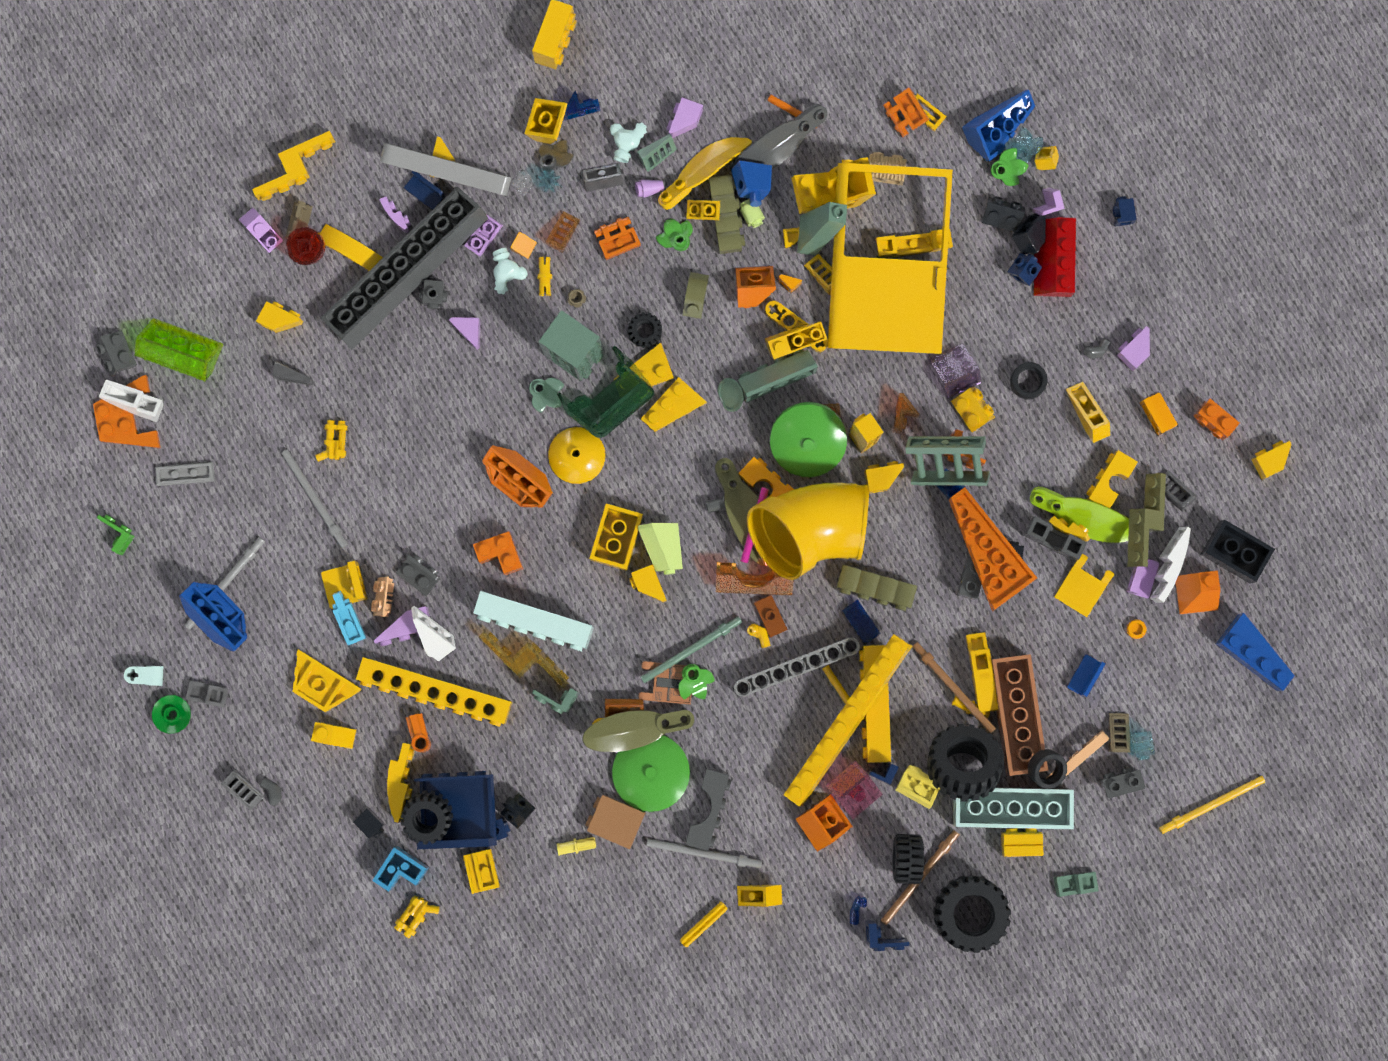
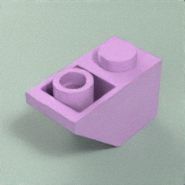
M681 98L680 103H676L673 111L675 117L673 120L670 119L667 126V131H669L672 138L697 127L703 112V105L685 98Z
M253 207L239 219L269 253L283 241Z
M1147 326L1143 330L1139 328L1131 335L1134 339L1130 343L1125 341L1118 348L1120 352L1116 356L1132 371L1150 356V329Z

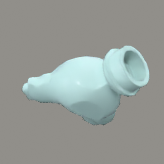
M617 123L611 125L610 133L614 136L615 144L618 147V150L614 152V160L622 163L629 162V158H631L629 152L638 148L641 138L647 133L646 125L637 123L634 130L624 129Z
M501 248L492 253L493 260L498 262L494 268L496 280L494 290H497L498 294L504 295L508 291L507 282L513 279L524 280L528 272L524 267H519L516 262L509 260L510 253L506 248Z

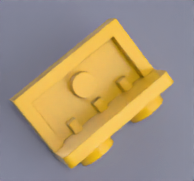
M975 387L967 389L951 401L972 433L995 418L992 407L985 403L982 392Z

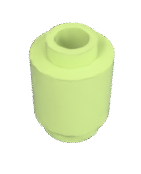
M750 199L740 204V211L748 227L756 228L763 224L765 217L759 206H750Z

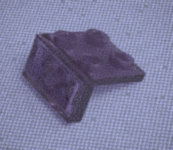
M960 344L929 359L942 381L943 390L947 398L982 383L980 369L964 344Z

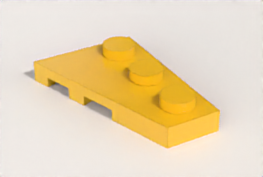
M659 343L614 379L620 398L674 379L662 344Z

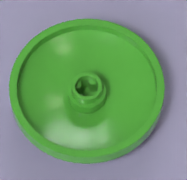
M814 402L798 403L785 409L776 418L770 433V447L777 463L789 473L801 477L820 476L832 470L843 458L847 446L846 429L841 418L829 407Z
M663 735L658 740L643 747L618 752L612 769L614 786L620 797L630 806L649 812L660 811L676 803L684 794L690 776L689 763L684 751L675 741Z

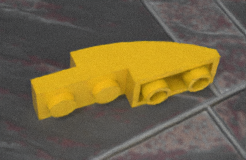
M983 632L966 635L977 708L981 713L998 710L996 687L986 634Z
M409 743L402 744L398 761L390 760L388 769V802L394 822L397 823L403 819L401 814L406 800H409L412 795L410 784L403 782L404 779L407 780L410 771V768H407L408 761H412L415 752Z

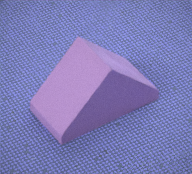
M459 317L449 319L450 323L478 350L480 348V319Z

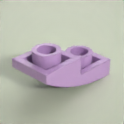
M387 197L379 199L386 213L396 226L405 233L410 232L408 226H411L407 215L403 216L401 211L396 212L393 201L389 202Z
M487 215L488 219L470 236L464 245L480 257L503 227L501 223Z

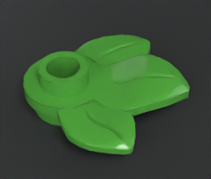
M1010 148L1003 151L999 160L992 164L991 174L994 178L1001 179L1005 185L1015 186L1019 184L1018 176L1025 173L1029 165L1023 160L1016 159L1017 149ZM999 167L1004 168L1002 173H998Z
M667 219L664 223L665 232L656 236L658 243L664 248L673 247L677 251H685L690 245L689 237L693 232L691 223L686 220L680 224L675 219ZM679 239H683L681 243L677 242Z
M695 664L686 665L682 670L683 679L678 687L680 696L683 699H687L692 694L699 699H705L707 694L706 684L715 681L713 674L707 669H700ZM690 670H693L694 675L692 677H689L688 672Z

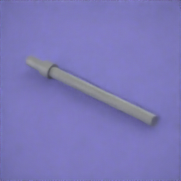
M288 449L284 450L281 453L328 526V532L332 537H335L342 549L348 546V543L341 534L342 530L338 524L335 525Z
M261 537L243 552V557L220 582L218 587L222 591L225 590L248 561L253 560L257 555L256 552L265 543ZM189 619L184 626L191 630L195 623Z
M649 838L647 840L646 846L735 863L740 867L750 866L761 869L762 866L761 860L750 859L745 855L735 856Z

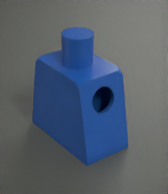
M739 160L731 170L738 196L749 198L750 206L758 207L762 204L761 200L771 190L772 165Z

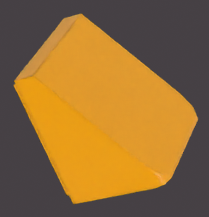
M519 231L510 248L513 252L528 259L537 242Z
M782 274L778 279L789 293H792L802 283L801 279Z

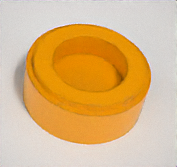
M1132 620L1126 627L1127 634L1133 639L1142 638L1147 630L1145 623L1141 620Z

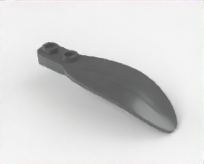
M813 104L794 120L786 121L771 129L730 163V172L739 160L772 165V169L777 167L798 149L808 133L826 120L827 109L820 104Z

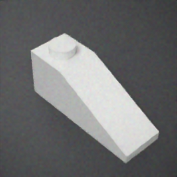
M413 606L411 608L413 621L426 654L440 661L456 648L454 636L417 607Z

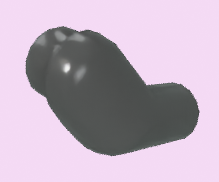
M1103 338L1099 346H1086L1083 353L1090 359L1101 358L1111 345V342Z
M264 778L260 786L268 790L269 804L276 806L282 799L281 788L269 779Z

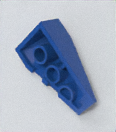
M1025 90L975 117L962 127L968 144L986 161L992 160L1003 152L1009 138H1013L1016 134L1014 131L1020 123H1024L1034 109L1035 104L1030 91Z

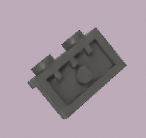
M408 554L406 556L407 559L396 574L427 597L441 579L437 576L439 572L431 566L426 568L422 565L424 561L414 554L412 557Z

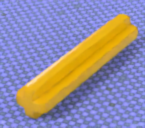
M719 902L680 939L683 946L688 947L727 911V906L723 902Z

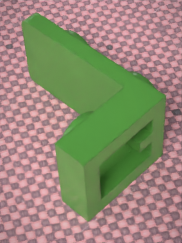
M107 514L104 517L98 515L97 519L121 533V536H117L113 541V548L111 550L119 555H123L135 537L131 534L132 530L123 524L121 526L114 523L116 520Z

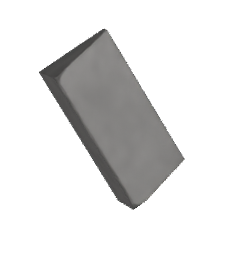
M619 163L582 171L586 192L623 185Z

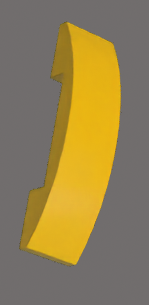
M325 224L316 238L318 242L357 263L367 271H370L383 258L365 245Z
M942 229L933 230L930 233L895 237V235L876 237L878 257H899L941 251ZM950 229L948 249L953 247Z

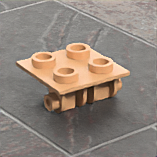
M380 577L374 582L373 591L376 592V597L371 604V611L374 612L373 616L389 617V614H391L392 604L386 602H392V600L387 599V596H393V594H387V592L393 593L394 583L393 579L389 577Z

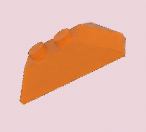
M492 445L482 460L491 484L520 507L542 508L553 493L546 474L514 450Z

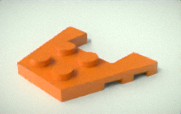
M143 375L126 385L143 391L144 394L150 393L147 375ZM103 399L93 404L99 440L101 442L161 448L157 430L141 434L137 433L134 414Z

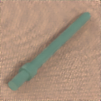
M737 616L726 624L722 623L712 633L641 676L640 678L643 683L648 682L721 635H727L731 629L742 623L741 619Z

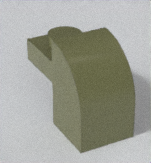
M690 273L682 316L701 319L709 275Z

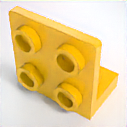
M357 561L347 562L348 565L321 572L330 609H333L332 605L335 604L332 595L338 591L342 592L344 599L349 598L352 604L368 599Z

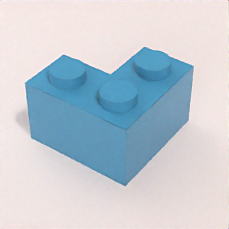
M396 846L392 849L372 881L387 891L393 889L401 876L417 885L424 877L429 866Z

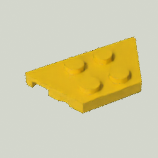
M298 649L294 672L295 681L293 682L292 690L298 696L322 711L327 712L362 690V688Z

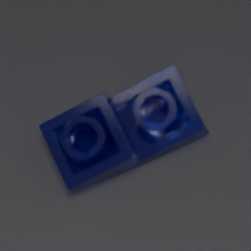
M858 599L842 610L864 644H867L881 634Z

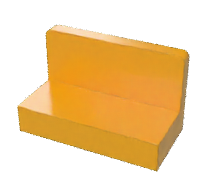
M1157 393L1140 402L1158 436L1178 425L1161 393Z

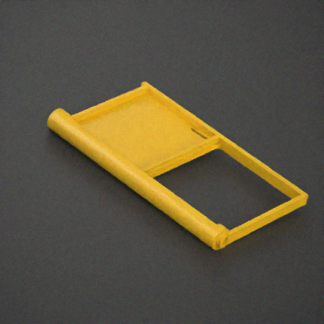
M842 160V163H838L836 203L847 205L848 173L868 172L945 177L940 262L845 256L844 225L834 236L828 348L942 354L953 170L855 164L853 160Z

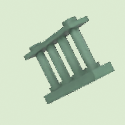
M909 436L905 447L906 454H915L917 471L913 473L911 485L987 486L990 471H982L980 454L984 453L986 437ZM922 454L934 455L936 471H925ZM941 454L953 455L955 471H944ZM961 454H972L974 471H963Z

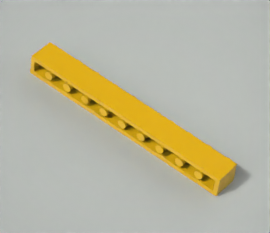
M893 634L784 793L785 797L798 806H804L912 648L911 644L898 635Z

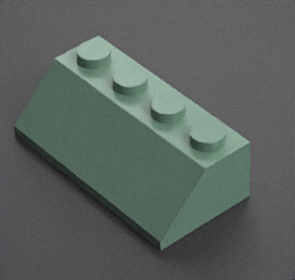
M802 349L795 351L791 357L786 359L785 356L780 357L774 361L775 364L770 366L764 364L758 367L756 372L750 373L748 371L741 374L737 382L743 390L746 403L815 374L818 366L808 349L805 351Z

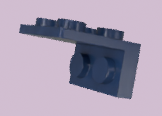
M865 920L866 943L873 951H885V947H891L893 950H905V946H909V941L906 938L880 939V926L873 920Z

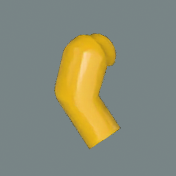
M751 624L747 627V633L760 640L761 648L771 646L765 628L757 624Z

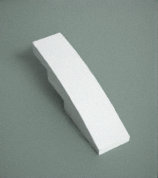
M1179 527L1159 557L1164 564L1154 578L1160 583L1150 596V599L1156 603L1165 602L1177 580L1188 548L1191 531L1189 527Z

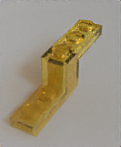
M484 631L479 636L519 678H522L538 663L563 689L570 684L567 681L569 677L562 670L558 672L554 668L556 664L548 656L544 658L540 654L542 650L535 643L531 645L527 642L511 658L512 652L505 645L501 648L496 643L499 639L492 632L487 634Z

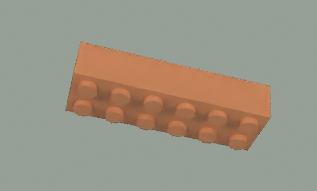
M1031 654L992 659L998 704L996 712L1004 753L1006 776L1028 774L1030 759L1035 753L1045 749ZM1047 761L1042 764L1039 772L1048 771Z

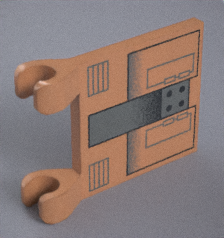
M644 661L641 667L642 669L652 670L662 663ZM675 664L654 677L653 693L640 692L639 699L691 705V695L687 699H683L678 689L679 683L683 679L682 670L686 665ZM693 670L688 672L689 677L693 676Z

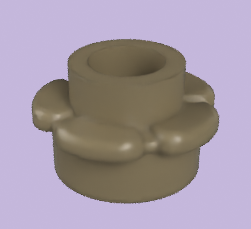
M576 289L569 292L567 300L571 306L579 308L586 302V296L582 290Z

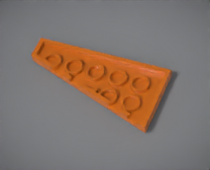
M963 488L953 495L949 502L993 612L1034 582L1037 577L969 491Z

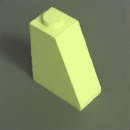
M649 523L638 526L656 572H664V575L675 574V570L683 569L678 523Z

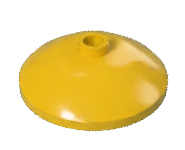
M582 427L568 428L560 432L551 442L548 451L549 464L553 472L561 480L572 484L585 483L594 479L602 470L605 462V448L600 438L591 430ZM579 451L580 455L578 457H574L573 452Z

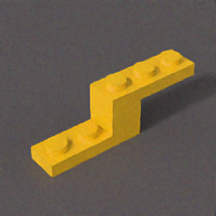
M330 131L278 153L287 174L252 189L255 197L258 200L262 199V201L272 198V194L276 192L284 193L288 191L289 187L294 184L302 185L306 183L310 176L301 157L305 156V158H308L321 148L322 150L331 148L332 144L335 143L332 133Z

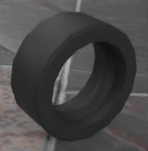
M1025 362L1019 365L1012 372L1010 378V387L1013 393L1025 400L1040 396L1048 383V377L1044 368L1034 362ZM1025 370L1036 372L1040 378L1039 387L1032 392L1023 391L1018 385L1019 374Z
M1044 749L1038 751L1033 755L1028 764L1030 779L1042 788L1051 789L1057 787L1062 783L1067 774L1065 759L1053 750ZM1049 759H1054L1056 761L1054 772L1048 778L1041 779L1039 777V770L1042 764Z

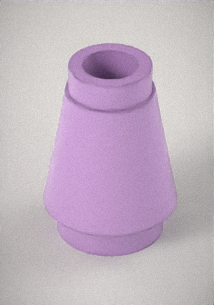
M639 180V182H635L637 197L646 198L664 191L663 181Z

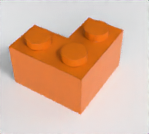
M509 531L473 544L480 564L498 558L505 575L524 569Z

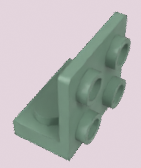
M572 688L569 691L565 690L560 698L563 702L559 704L537 690L532 691L535 695L534 699L542 704L547 702L552 704L551 709L560 714H563V712L568 713L579 695V692Z

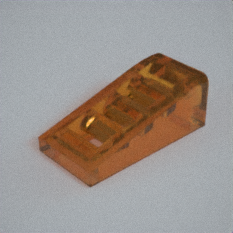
M563 211L549 234L546 245L563 253L580 219ZM564 218L574 222L573 225L564 222ZM563 225L569 228V232L560 228V226ZM557 231H559V232L565 234L566 237L564 238V237H562V236L556 234ZM554 237H556V238L560 239V240L563 241V242H562V243H559V242H557V241H555V240H553V239H554Z

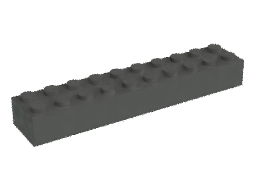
M457 186L335 303L321 319L352 350L488 219L487 215L476 202Z

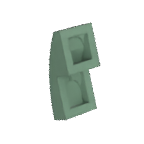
M1096 872L1054 877L1057 897L1099 891Z

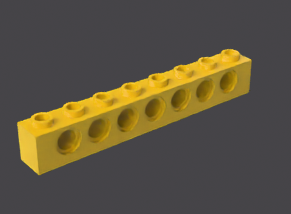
M365 657L362 658L356 680L361 681L360 685L371 688L373 684L379 686V691L390 693V690L398 692L397 696L406 699L409 696L416 697V702L427 704V701L435 703L434 707L445 710V707L453 709L452 713L464 715V712L472 714L471 718L475 720L489 719V724L499 727L501 723L506 724L512 702ZM380 670L383 673V678L381 681H376L374 674ZM399 676L402 680L401 685L395 687L392 683L393 678ZM417 681L420 684V690L414 693L411 690V684ZM433 687H436L439 691L436 698H432L429 695V691ZM450 693L457 695V701L453 704L448 702V695ZM469 698H473L476 702L473 709H468L466 706V701ZM487 704L494 706V712L491 715H487L484 711Z

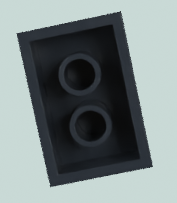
M1224 519L1218 522L1200 555L1251 584L1257 582L1275 548Z

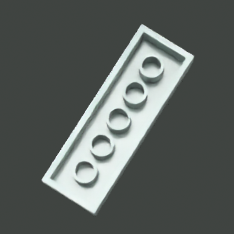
M480 591L473 612L478 615L477 619L490 623L491 620H494L497 626L508 629L510 625L515 627L514 630L527 635V631L533 633L532 636L542 640L549 637L552 638V643L563 646L565 642L570 644L571 649L581 652L583 648L587 649L594 628L592 625Z
M995 788L993 792H989L988 796L984 798L979 796V800L972 801V799L961 801L960 798H956V800L953 799V826L1074 829V790Z

